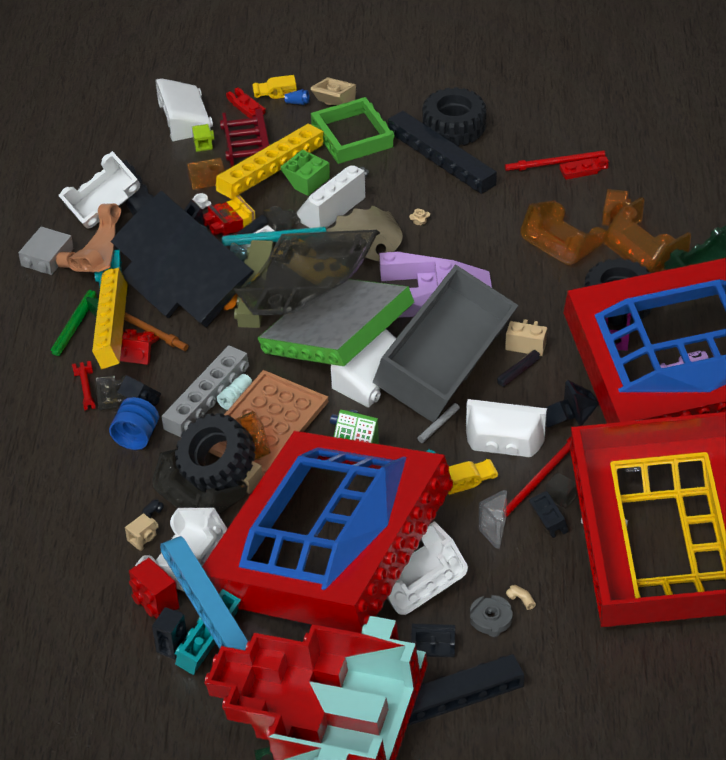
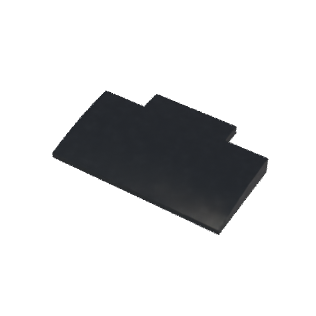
M160 191L141 208L110 241L132 261L122 273L124 279L164 316L169 318L181 305L206 328L255 272L163 191Z

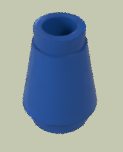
M304 89L287 93L284 96L285 103L305 105L310 100L308 90Z

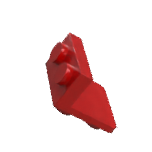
M126 329L122 334L120 361L148 365L150 363L151 345L159 340V336L154 335V332L151 331L137 333L135 329Z

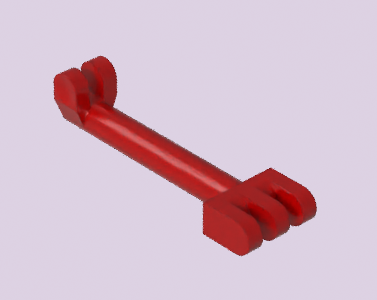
M87 361V366H84V363L81 362L78 368L76 363L72 364L74 376L80 375L84 395V411L88 410V405H91L92 409H96L88 380V374L93 373L91 361Z

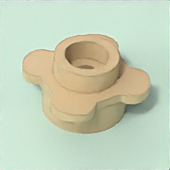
M415 209L414 213L410 215V220H413V223L416 225H424L427 222V218L430 217V213L422 209Z

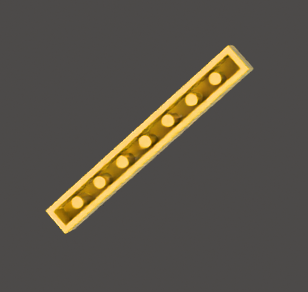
M119 268L106 270L102 273L92 349L101 369L120 363L128 285Z

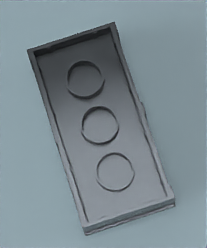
M455 264L382 356L372 383L431 422H435L464 379L466 380L481 356L493 340L502 332L518 305Z

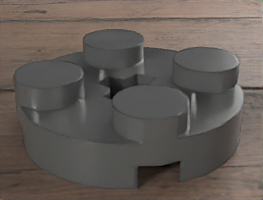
M491 595V598L485 599L483 596L476 599L471 605L470 623L482 633L496 637L501 632L507 630L512 623L513 612L511 605L500 596ZM487 613H488V614L495 613V616H494V617H489V616L487 615Z

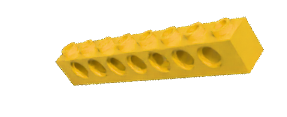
M310 124L301 127L217 175L216 191L230 199L236 197L280 171L281 166L301 150L311 153L323 146V131Z

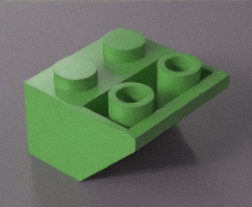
M301 150L281 166L282 172L294 189L307 196L330 179L329 162L305 150Z

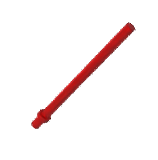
M571 437L567 439V443L502 510L504 516L508 517L570 452Z

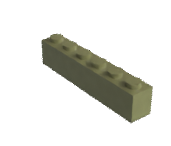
M252 240L251 246L247 247L248 259H245L244 263L255 272L239 289L241 295L237 296L238 308H235L234 319H237L238 327L260 328L274 257L273 241Z

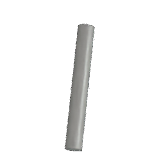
M454 403L418 436V441L424 443L460 409L459 405Z

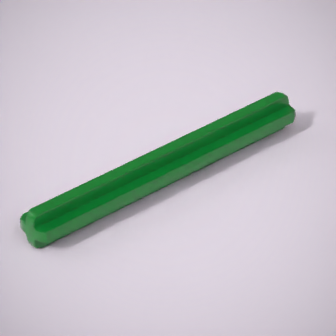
M87 291L52 346V355L60 356L89 310L86 297L96 298L95 291Z

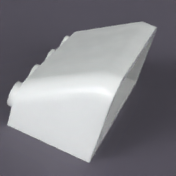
M356 166L345 168L309 196L297 211L298 221L309 228H328L336 221L337 216H343L365 198V171Z

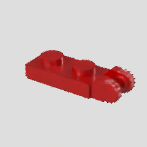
M239 87L234 89V93L230 91L226 93L227 99L233 106L247 117L253 118V116H256L255 109L262 108L263 114L266 113V109L247 94H244L243 90Z

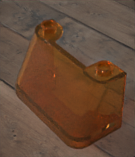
M554 200L529 204L521 226L522 238L567 265L576 264L606 240L608 231L603 228L595 227L591 229L590 233L586 234L564 222L565 209Z

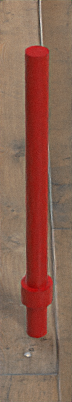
M605 151L533 161L520 160L517 163L505 164V171H523L532 167L605 157Z

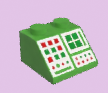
M340 409L334 437L379 444L378 418Z

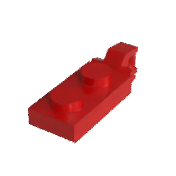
M605 156L560 164V171L565 180L595 175L600 170L608 169L609 160Z

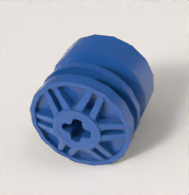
M135 397L127 398L122 401L110 425V436L122 447L132 450L142 449L146 447L159 420V413L146 400Z

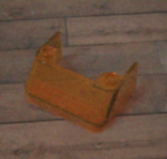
M641 197L619 210L604 234V243L625 260L629 259L634 263L638 262L651 273L660 272L689 255L691 233L687 232L677 239L668 234H661L654 238L637 225L638 222L642 221L644 198Z

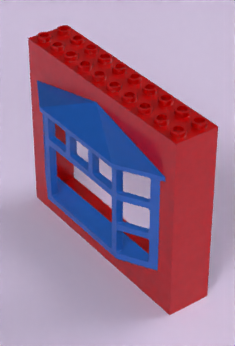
M726 258L568 290L563 313L607 424L726 412V355H720L714 341L716 338L725 337L726 329L651 344L637 312L713 295H719L726 311ZM631 313L634 323L611 334L605 318ZM638 330L644 347L621 358L614 341ZM707 341L713 358L691 362L684 345ZM677 347L684 364L661 368L655 351ZM648 354L654 371L630 382L624 364Z
M294 431L202 568L218 594L224 589L241 599L238 609L362 634L363 625L368 623L369 617H376L378 612L382 610L383 603L391 594L396 581L400 579L404 567L409 563L414 550L418 548L421 538L426 534L431 521L435 519L436 513L440 506L443 505L448 492L452 490L453 480L449 473V465L446 462L445 455ZM311 467L347 473L308 535L271 529ZM356 475L374 477L365 493L347 490ZM341 498L360 501L351 516L332 513ZM327 521L345 524L335 541L317 537ZM265 537L276 538L268 564L250 561ZM284 540L303 544L295 570L276 566ZM311 545L332 549L325 575L304 572Z

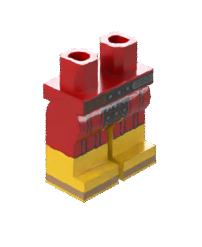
M237 195L232 200L223 204L218 203L214 206H209L208 213L203 214L204 226L210 225V231L214 236L220 233L223 236H227L229 233L240 231L255 220V211L240 195Z

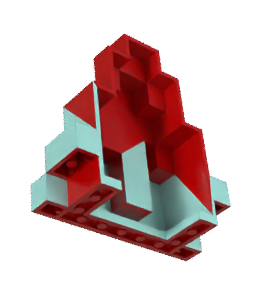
M370 616L368 623L363 625L362 634L312 624L309 633L305 634L303 642L254 633L251 641L247 642L245 650L221 646L218 654H215L213 658V666L210 673L206 674L205 686H207L209 696L224 699L222 708L225 711L227 720L250 724L254 728L256 738L269 740L270 752L273 754L274 760H396L428 662L426 652L416 650L415 643L399 641L395 620Z

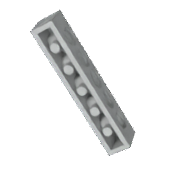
M228 345L162 415L163 429L181 437L180 435L188 429L187 426L191 422L195 423L197 418L204 417L205 413L215 405L217 396L226 387H229L243 372L247 371L249 367L247 353Z

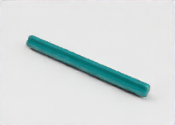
M325 227L227 235L222 237V244L225 246L251 244L252 240L279 242L298 240L299 238L326 237L327 231Z

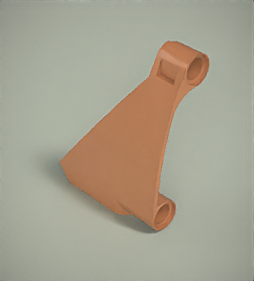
M115 203L100 204L98 207L100 224L97 233L82 250L76 253H58L56 256L57 265L60 268H71L77 272H100L110 268L115 247L110 241L116 236V223L121 215V208Z

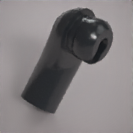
M152 500L143 508L142 514L144 513L147 517L151 518L154 511L160 513L163 510L164 504L159 502V500Z

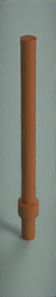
M125 312L124 320L145 331L154 332V335L159 336L160 339L166 341V344L171 347L187 351L189 345L180 341L175 335L167 334Z

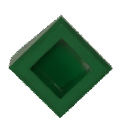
M86 297L89 311L97 318L99 299Z

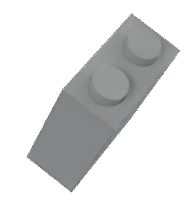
M40 227L18 252L21 266L52 275L59 267L56 263L57 254L60 252H71L74 249L72 237L65 233Z

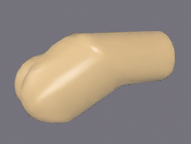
M517 585L510 586V589L506 591L507 596L512 600L519 597L527 610H531L536 606L529 591Z

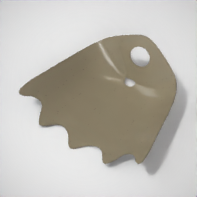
M371 206L368 210L355 208L348 216H337L336 225L326 229L327 235L359 255L375 261H380L379 254L375 250L378 244L382 243L386 246L385 253L394 252L401 244L403 237L402 231L393 215L389 211H382L375 206ZM379 231L380 234L374 235V232Z

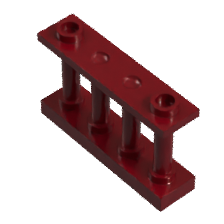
M262 108L255 109L256 116L247 119L227 121L226 113H222L223 120H220V127L225 132L228 151H225L226 161H230L231 167L234 166L233 158L250 157L269 146ZM245 125L255 126V128L229 131L228 129L229 127ZM248 135L257 136V138L238 141L230 140V138ZM253 145H258L259 149L232 151V148Z

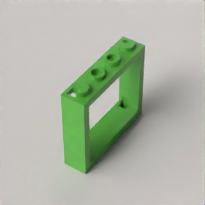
M366 97L311 113V125L323 131V143L338 164L393 148L394 132L388 128L386 121L382 120L379 112H376L373 104ZM365 113L380 135L341 146L326 124Z

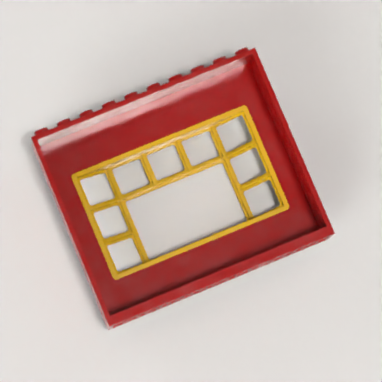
M726 412L571 427L570 452L601 627L726 615V589L705 591L701 581L726 580ZM701 461L705 487L681 489L678 463ZM671 464L674 490L651 492L647 467L650 465ZM640 467L644 493L620 495L617 469ZM706 495L710 514L687 517L683 497ZM676 498L692 574L636 579L622 503ZM712 522L717 542L693 545L689 524ZM718 550L723 571L699 573L695 552ZM693 582L697 590L694 593L673 594L669 584ZM662 585L665 592L663 596L641 598L638 587Z

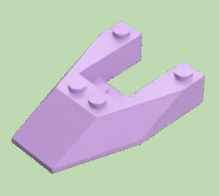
M379 253L381 281L417 279L418 282L417 288H409L414 303L399 317H414L455 264L492 288L489 271L454 260L409 253Z

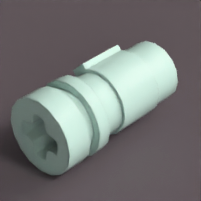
M241 374L217 396L219 405L228 410L251 385L252 379L246 374Z

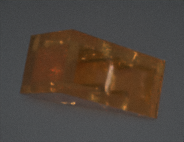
M607 189L602 225L609 226L614 218L626 215V209H630L631 199H628V191Z

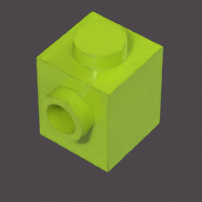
M209 125L192 126L196 152L212 150L214 133L213 130L209 129Z

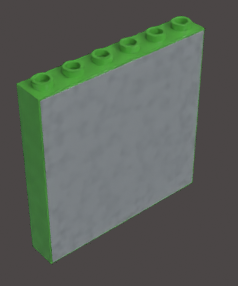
M327 277L260 335L258 340L265 354L345 366L414 303V299L409 286Z

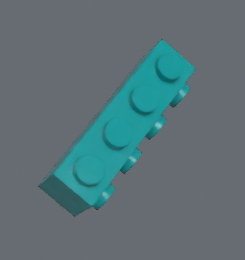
M222 589L219 595L234 618L241 599ZM200 617L197 621V626L195 628L192 627L187 634L185 643H181L175 652V655H177L175 665L192 675L195 674L216 644Z

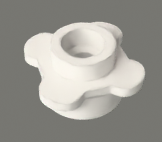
M199 193L192 199L201 209L211 206V202L208 201L206 194Z

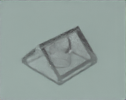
M502 490L479 502V530L498 549H500L506 521V490Z

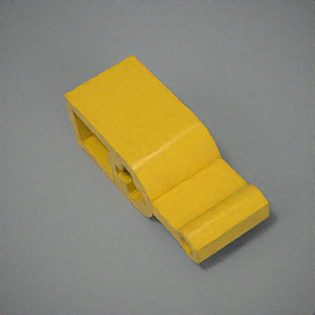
M294 75L272 77L266 83L252 84L254 97L256 98L269 95L272 99L284 98L287 93L297 91Z
M486 459L477 464L468 461L449 466L453 487L448 494L474 488L483 480L498 477L492 461Z

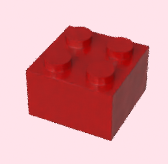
M148 557L129 570V584L133 592L131 596L136 604H141L150 617L154 616L157 619L165 607L172 610L179 609L175 580L151 558Z

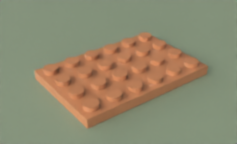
M263 370L224 415L233 417L251 434L256 448L254 451L256 454L255 460L253 462L262 465V476H264L294 431L304 432L329 401L328 396ZM227 441L215 444L208 452L221 458L225 452Z

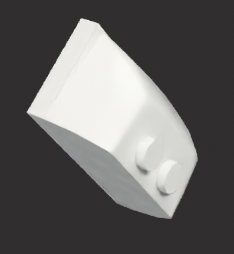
M468 399L466 416L467 441L472 450L532 457L540 450L545 440L547 408Z

